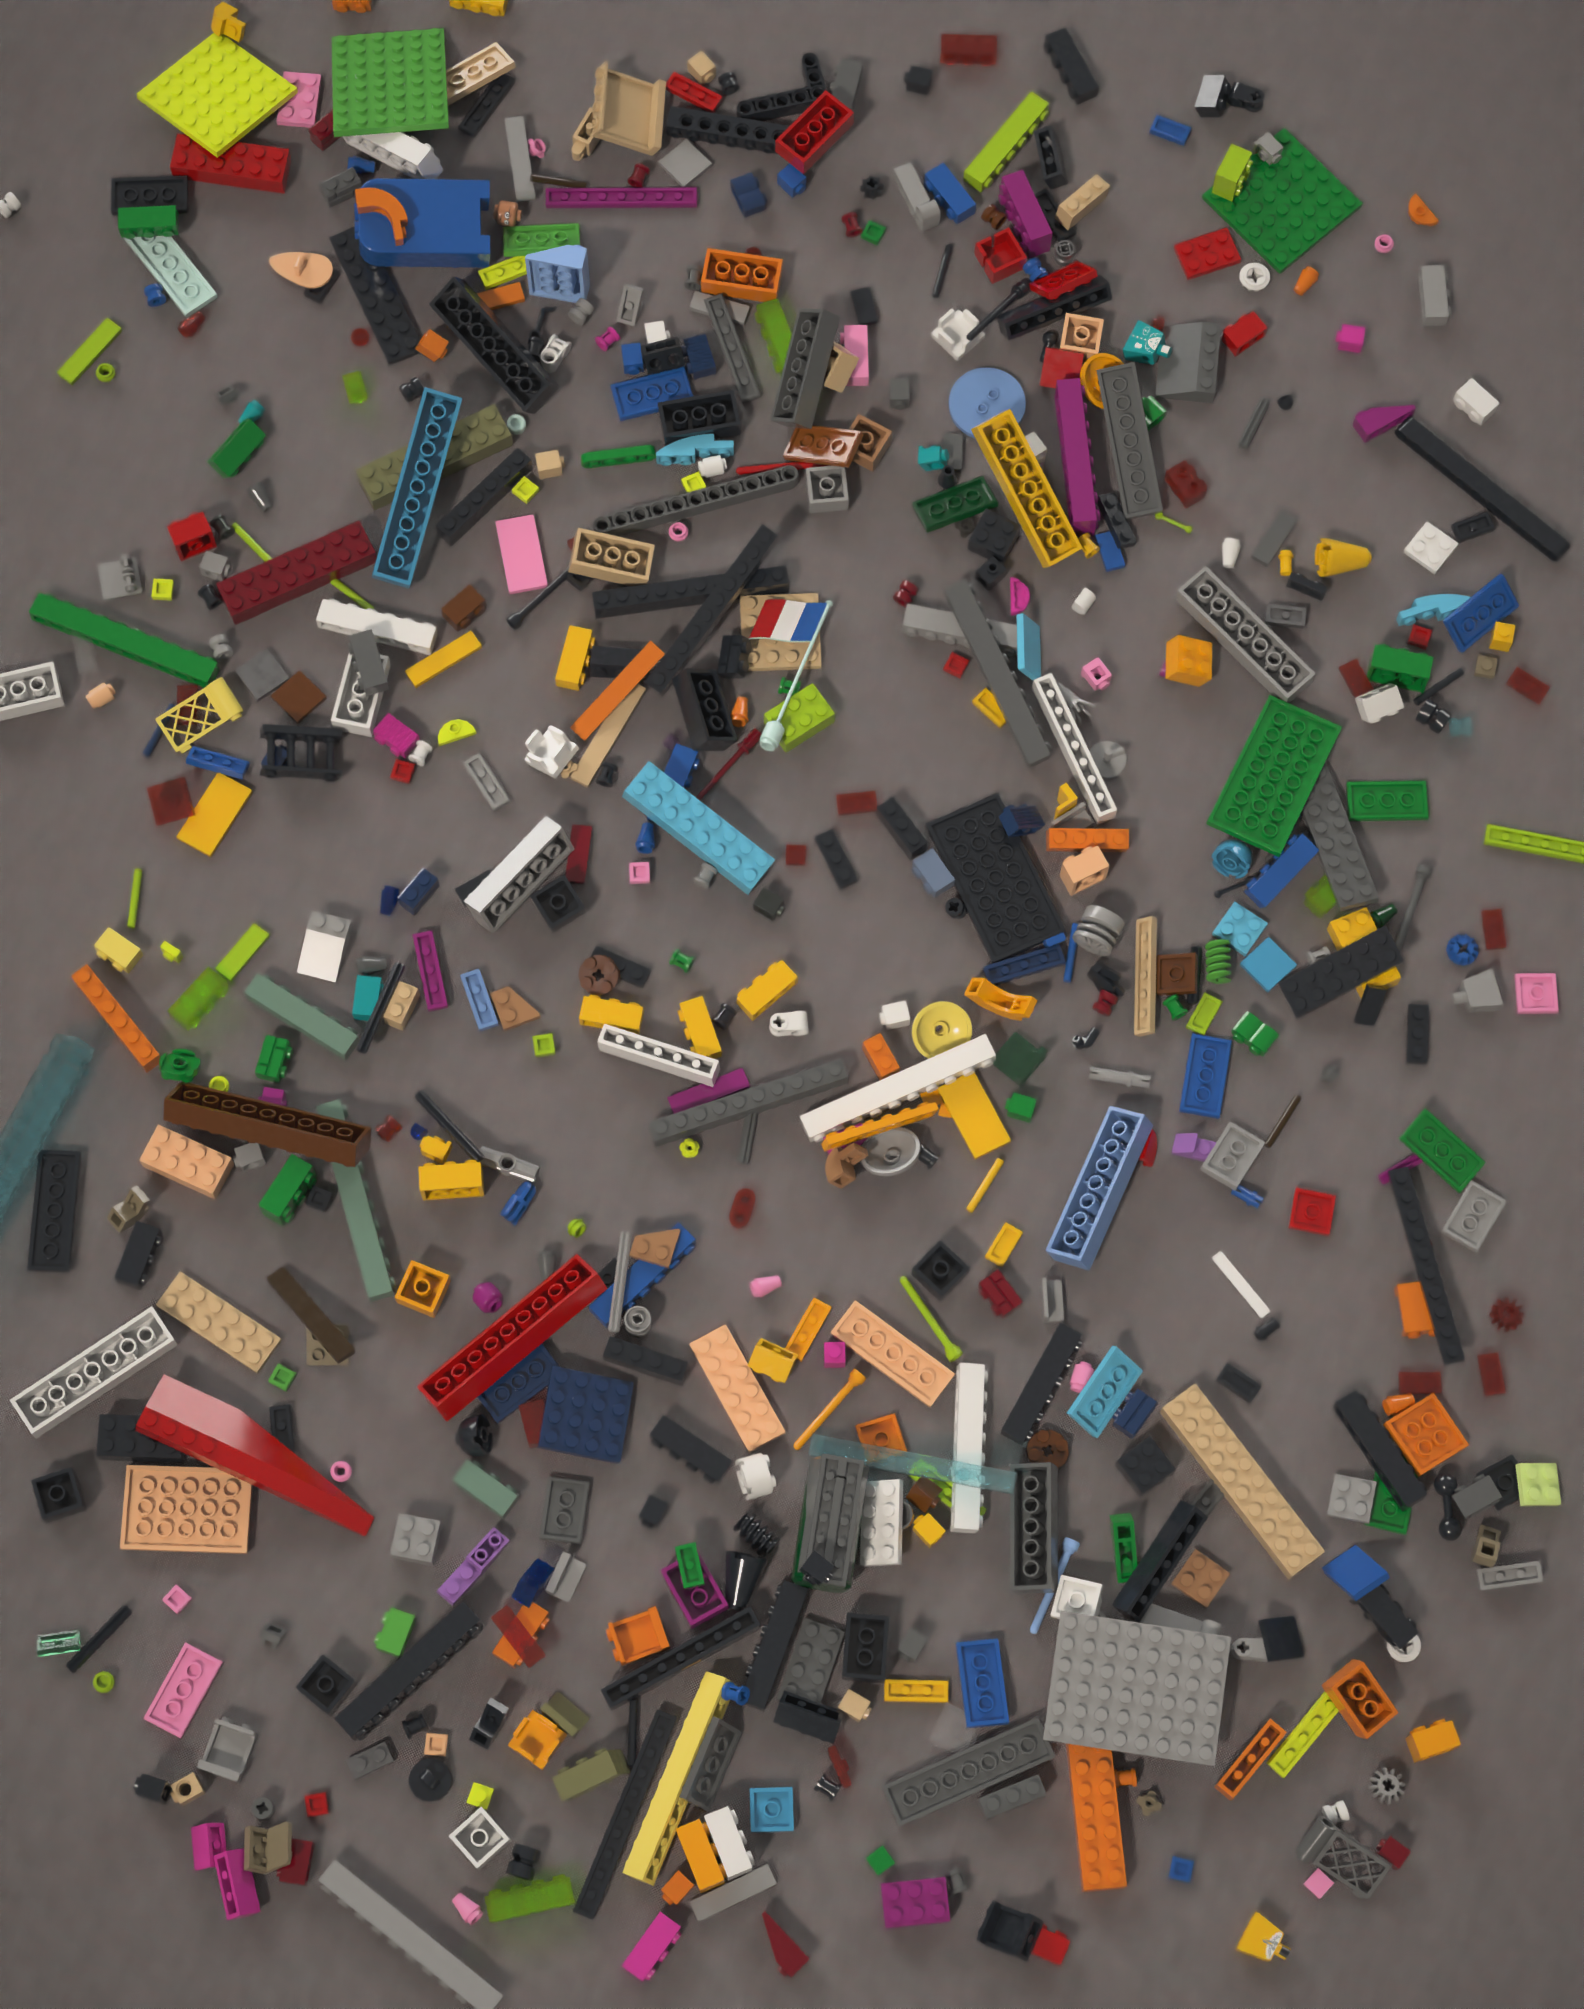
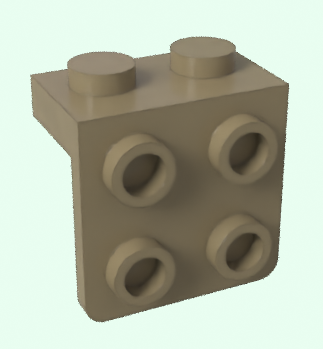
M286 1821L269 1829L254 1826L245 1828V1871L268 1874L291 1863V1822Z

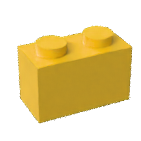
M760 1338L755 1345L747 1366L756 1373L770 1376L776 1382L785 1383L791 1375L798 1354Z

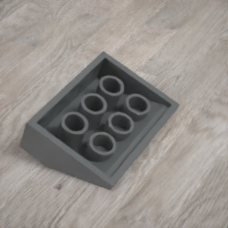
M1196 322L1163 326L1161 332L1165 336V345L1172 347V352L1169 358L1159 355L1155 397L1213 403L1216 389L1221 324Z

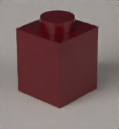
M1391 1836L1387 1837L1386 1840L1382 1838L1375 1847L1378 1850L1376 1854L1392 1864L1391 1868L1395 1871L1401 1868L1412 1852Z

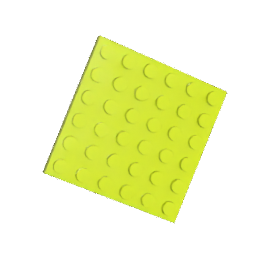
M213 33L136 95L138 100L218 158L298 93V89L224 34L217 36Z

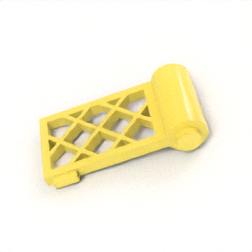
M220 677L155 720L176 753L180 751L183 754L192 748L190 744L229 720L235 722L242 717L241 713L244 710L223 677ZM204 693L209 699L207 708L196 706L197 698ZM182 707H193L190 718L179 716ZM195 708L206 710L204 722L193 719ZM209 711L218 713L221 720L215 724L208 723ZM168 716L176 718L174 728H166L161 720ZM178 719L189 721L187 732L176 730ZM192 722L203 724L201 733H190ZM175 732L186 734L185 743L178 747L174 742Z

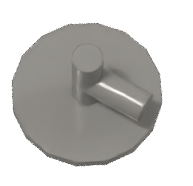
M1101 741L1090 749L1089 752L1102 778H1114L1125 769L1126 753L1124 748L1117 743Z

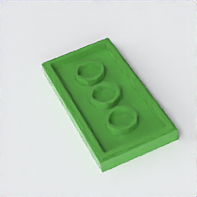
M579 223L503 227L504 257L526 256L527 254L560 246L580 245Z

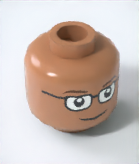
M501 200L498 204H495L493 219L496 220L498 225L513 227L517 221H521L522 210H518L519 207L516 202Z

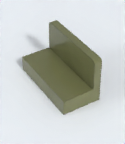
M559 1692L540 1708L543 1714L573 1739L589 1721V1717Z

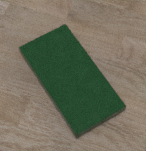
M983 476L911 502L912 508L926 533L982 513L985 509L990 510L998 507V501Z

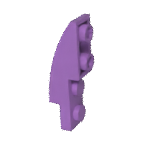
M493 1527L466 1556L465 1561L441 1585L437 1593L453 1606L464 1593H467L510 1540Z

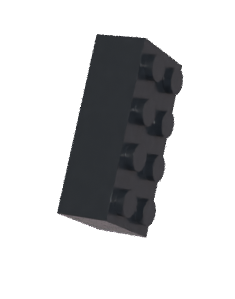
M734 390L658 402V414L665 446L683 438L702 434H714V439L741 435V423Z
M684 669L672 679L693 751H725L738 741L716 669Z
M99 1415L96 1456L100 1460L184 1463L185 1453L136 1431V1424L141 1415Z

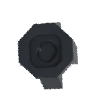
M1102 961L1097 962L1087 973V977L1094 983L1099 993L1101 990H1105L1109 993L1113 992L1117 997L1124 995L1125 989L1118 984L1121 979V973L1108 967Z

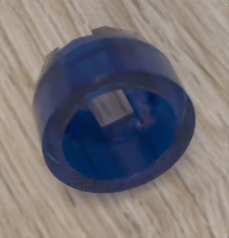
M414 1123L410 1130V1134L415 1140L423 1139L428 1133L427 1129L417 1123Z

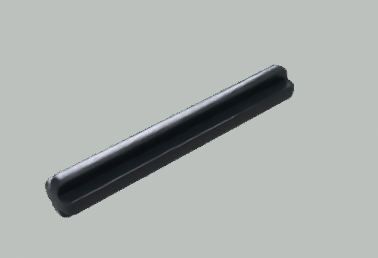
M123 1605L66 1664V1667L72 1673H75L132 1614V1610L127 1605Z

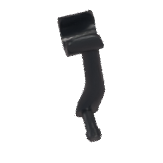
M543 307L541 309L535 329L530 331L529 337L538 336L541 338L540 330L544 322L545 313L553 312L554 308L544 309Z

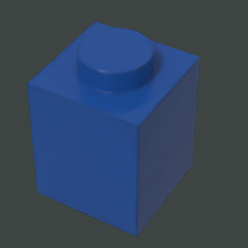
M789 164L777 174V184L793 198L805 191L807 177Z
M640 343L621 345L624 374L636 375L643 372Z

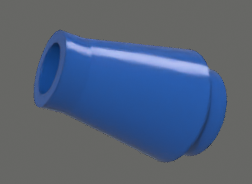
M353 155V157H348L347 170L353 167L357 174L374 173L375 161Z
M651 823L642 824L635 843L637 851L643 854H649L655 848L654 825Z

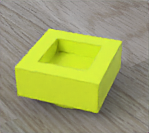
M699 471L681 479L686 493L706 488Z
M525 476L512 489V493L526 504L539 492V487Z
M154 578L152 599L172 601L174 581L172 579Z
M165 940L161 944L162 956L168 961L172 962L174 960L180 963L184 958L179 949Z
M473 1782L466 1803L487 1810L494 1789Z

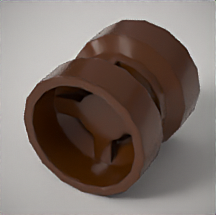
M990 204L982 213L981 219L989 222L994 230H998L1007 220V215L1004 212H999L994 204Z

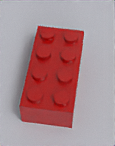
M825 90L775 140V152L802 174H805L854 124V112Z

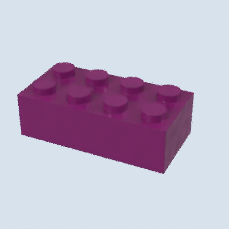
M1023 169L1003 176L1001 178V185H999L1000 194L998 199L1000 204L1005 206V214L1008 221H1011L1013 224V232L1016 237H1019L1022 250L1029 259L1049 252L1052 231Z

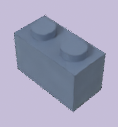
M933 848L913 860L912 873L917 879L920 878L924 883L923 888L928 895L932 894L936 898L954 886V877Z

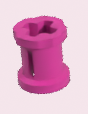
M611 326L607 328L604 334L595 338L597 345L605 352L612 343L620 340L619 334Z

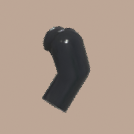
M1091 1027L1087 1036H1073V1046L1077 1049L1091 1047L1100 1031L1095 1027Z

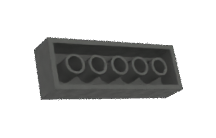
M798 309L770 421L786 427L812 428L831 350L834 345V338L840 319L839 315L824 309Z
M1051 1462L1010 1464V1590L1016 1594L1056 1593L1058 1588V1467Z

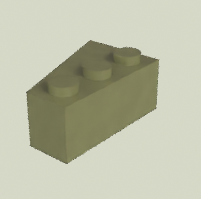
M603 1748L594 1753L595 1757L590 1759L588 1757L576 1761V1766L572 1768L567 1766L558 1770V1775L552 1777L562 1802L575 1799L604 1783L608 1784L613 1781L612 1779L620 1775L626 1776L630 1774L631 1770L627 1766L622 1749L607 1750Z

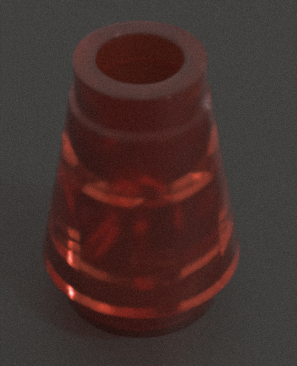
M197 311L182 320L177 327L179 333L185 338L193 337L203 321H205V316L200 311Z

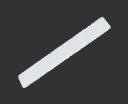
M1222 1251L1212 1257L1213 1261L1260 1318H1263L1270 1312V1309Z

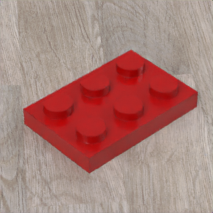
M1227 227L1174 245V251L1187 280L1241 263L1240 255Z
M1076 260L1029 283L1031 291L1049 300H1054L1065 292L1075 290L1081 284L1091 282L1092 279L1098 277L1096 269Z

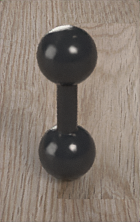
M1441 1473L1434 1480L1435 1491L1443 1497L1445 1518L1439 1523L1438 1531L1443 1539L1454 1541L1462 1534L1461 1523L1456 1518H1453L1451 1495L1457 1489V1480L1449 1473Z

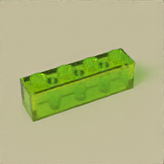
M776 298L757 304L754 317L756 323H760L762 327L760 329L762 339L768 343L766 346L769 357L773 356L774 371L779 373L781 378L792 333L779 299Z
M560 1874L553 1876V1880L544 1882V1879L531 1881V1886L523 1887L522 1884L510 1886L509 1891L502 1892L501 1889L489 1891V1895L484 1896L489 1922L493 1924L576 1904L570 1877Z

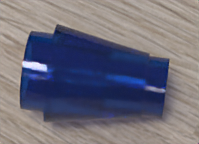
M384 885V889H381L380 914L391 916L398 902L399 888Z

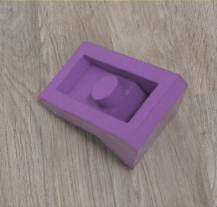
M1197 1133L1176 1134L1171 1154L1204 1162L1216 1142L1197 1138Z

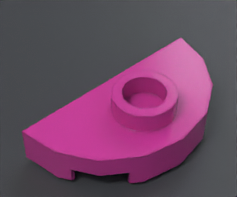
M1010 577L1011 616L1020 614L1027 608L1030 592L1029 588L1018 578Z

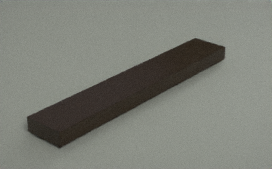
M284 1267L266 1277L267 1282L338 1364L355 1354L353 1346Z

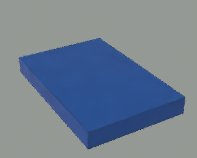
M1354 1545L1322 1567L1324 1574L1355 1601L1390 1578L1388 1572L1357 1545Z

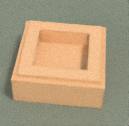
M426 1733L424 1755L446 1757L448 1735Z

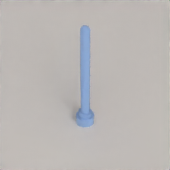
M1065 1537L1062 1542L1063 1553L1058 1562V1584L1070 1556L1077 1552L1080 1546L1079 1542ZM1045 1593L1030 1627L1032 1634L1038 1632L1054 1593Z

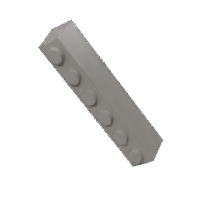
M907 604L902 633L911 637L922 636L932 641L936 639L942 640L947 644H962L970 648L954 613ZM990 620L993 627L991 632L993 636L998 637L1001 643L999 649L1002 654L1005 653L1007 656L1017 655V625Z

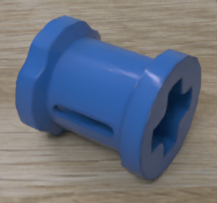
M730 1681L723 1685L721 1696L726 1701L733 1700L738 1705H745L749 1699L750 1690L746 1686H736Z

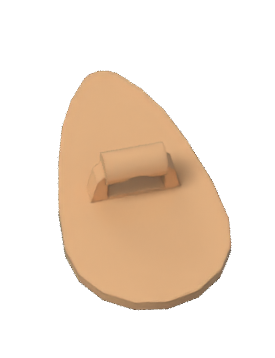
M287 252L274 255L269 259V264L279 275L306 288L315 289L322 287L329 282L333 274L332 263L327 257L320 254Z

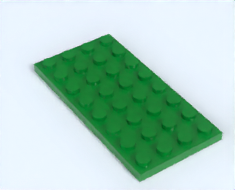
M1269 695L1206 825L1280 857L1342 727Z

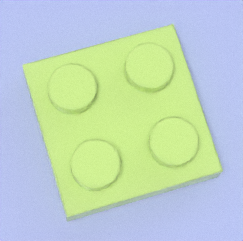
M1519 1463L1515 1465L1520 1506L1561 1505L1556 1463Z

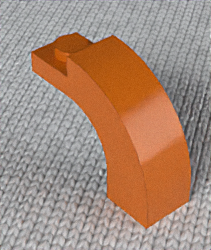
M355 189L358 214L377 212L387 217L392 225L396 246L403 245V238H407L405 226L408 225V218L401 203L393 195L381 189Z

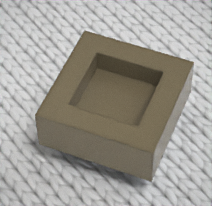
M1478 655L1474 676L1494 679L1498 659Z

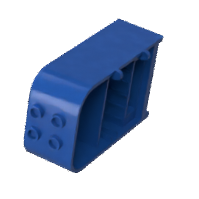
M377 178L367 181L361 187L377 188L390 193L401 203L408 218V225L405 226L407 238H403V245L396 246L392 225L388 218L377 212L358 214L357 204L354 203L355 239H359L361 257L370 265L409 268L489 267L490 235H481V211H489V180Z

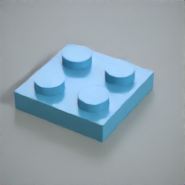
M1234 901L1212 932V935L1217 939L1230 940L1231 944L1228 946L1246 956L1268 923Z

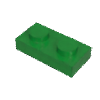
M696 1542L675 1546L684 1589L705 1585Z

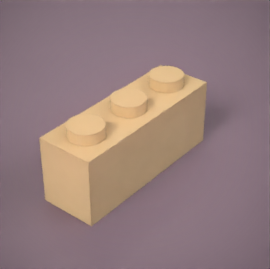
M1098 174L1094 175L1059 205L1055 219L1069 230L1106 199L1110 185Z

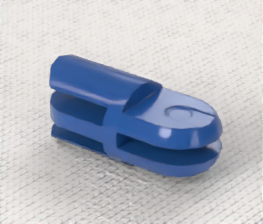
M529 1181L523 1182L516 1192L511 1195L499 1214L516 1226L529 1207V1203L536 1193V1187Z

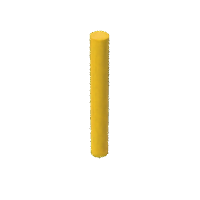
M1000 1158L996 1159L966 1207L968 1212H974L1002 1167L1004 1161Z

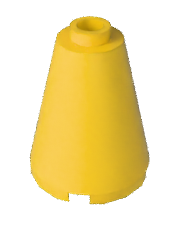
M1320 538L1322 542L1316 545L1315 565H1319V570L1316 571L1320 577H1328L1366 568L1372 559L1371 553L1365 547L1329 538Z

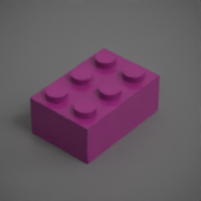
M699 1551L698 1556L705 1585L684 1589L678 1561L660 1570L664 1581L691 1629L729 1609L724 1596Z
M946 1877L880 1884L885 1930L950 1923Z

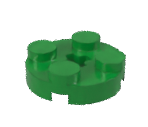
M174 1049L168 1055L166 1052L159 1059L161 1077L165 1080L191 1082L200 1071V1058L195 1057V1053L187 1049Z

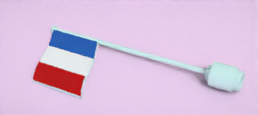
M784 599L765 600L749 640L770 639L784 642H810L777 720L769 721L765 725L760 737V746L764 750L774 751L779 746L785 732L780 721L830 606H833L831 600H827L825 603H804Z

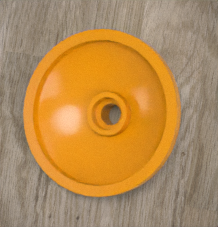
M1108 353L1095 354L1084 362L1080 372V383L1084 385L1085 396L1092 404L1101 409H1104L1098 384L1097 370L1124 364L1114 355Z

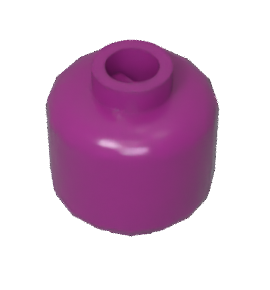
M491 1282L480 1283L474 1288L472 1300L484 1313H494L503 1304V1294Z

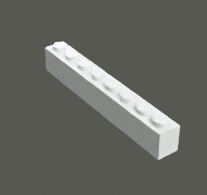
M1052 673L1034 679L1032 690L1096 824L1099 825L1114 819L1117 808Z
M959 1363L956 1367L950 1532L975 1534L979 1528H982L983 1524L980 1507L983 1506L984 1497L983 1494H980V1489L984 1485V1474H981V1466H984L985 1453H982V1445H985L986 1434L982 1431L983 1424L986 1423V1412H983V1404L987 1402V1392L984 1391V1383L986 1384L988 1379V1372L985 1371L984 1364Z

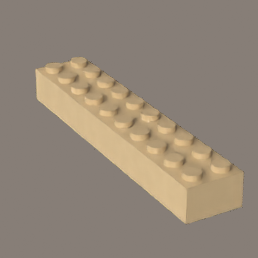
M1196 1384L1162 1407L1161 1415L1208 1476L1220 1488V1491L1225 1495L1224 1497L1288 1580L1325 1553V1550Z

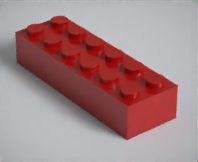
M177 133L170 169L172 176H187L188 180L285 194L292 159L289 149L236 142L217 158L186 134Z

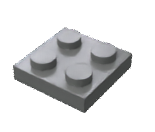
M1335 1474L1327 1515L1329 1517L1370 1524L1377 1482Z

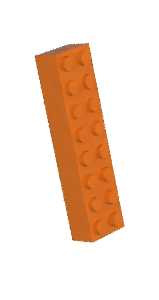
M1066 1744L1082 1892L1125 1889L1127 1882L1112 1751Z

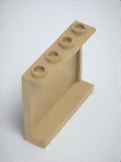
M605 61L595 72V102L592 107L594 117L591 122V128H593L592 136L653 156L661 149L666 81L659 79L655 84L608 69V61Z

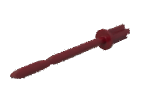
M754 728L741 743H737L739 750L696 796L698 800H701L743 753L746 755L750 754L749 751L760 740L762 735L760 731Z

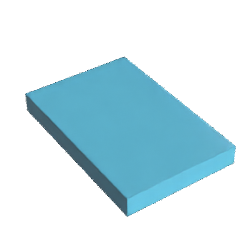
M1024 613L1017 614L1018 670L1031 680L1041 677L1040 626Z

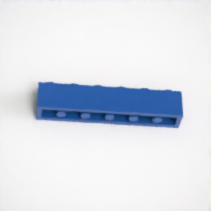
M679 1222L670 1229L681 1230L669 1267L672 1270L680 1264V1259L685 1254L688 1256L696 1248L694 1246L696 1239ZM637 1260L627 1270L622 1314L635 1306V1301L640 1296L644 1298L651 1291L650 1287L655 1282L659 1284L666 1277L665 1273L669 1269ZM614 1283L589 1306V1311L606 1328L609 1326Z

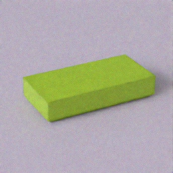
M1205 992L1186 1028L1196 1034L1205 1035L1223 1001Z

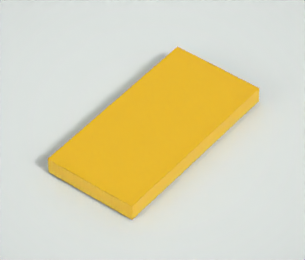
M217 773L176 838L201 853L212 857L253 791L224 774Z
M975 1072L966 1077L963 1075L949 1085L944 1084L938 1087L937 1091L974 1160L1011 1142Z

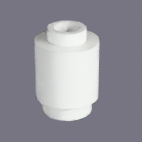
M720 455L703 458L702 461H698L701 477L705 476L708 478L722 475L724 470L727 469L725 458L721 459Z

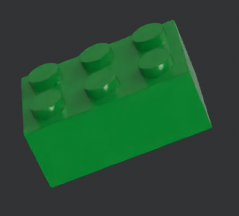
M1375 644L1369 659L1365 681L1383 685L1391 683L1397 685L1398 688L1423 693L1430 678L1434 657L1423 652H1410L1405 648L1395 649L1386 644Z
M291 1154L258 1204L262 1214L282 1227L286 1223L289 1224L295 1216L294 1211L297 1206H301L306 1199L305 1194L308 1189H312L317 1182V1174L313 1166Z

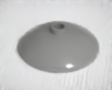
M901 1127L868 1137L862 1144V1147L867 1149L868 1156L861 1160V1163L867 1171L875 1175L893 1176L900 1174L913 1166L919 1158L921 1152L919 1139L912 1131Z

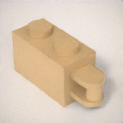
M591 107L572 136L573 146L571 150L572 158L575 161L582 160L585 154L590 156L600 140L592 136L593 128H591V122L594 117V111Z

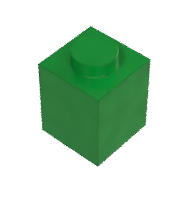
M1013 1092L1012 1098H1007L1004 1108L1008 1110L1007 1117L1030 1123L1037 1099Z

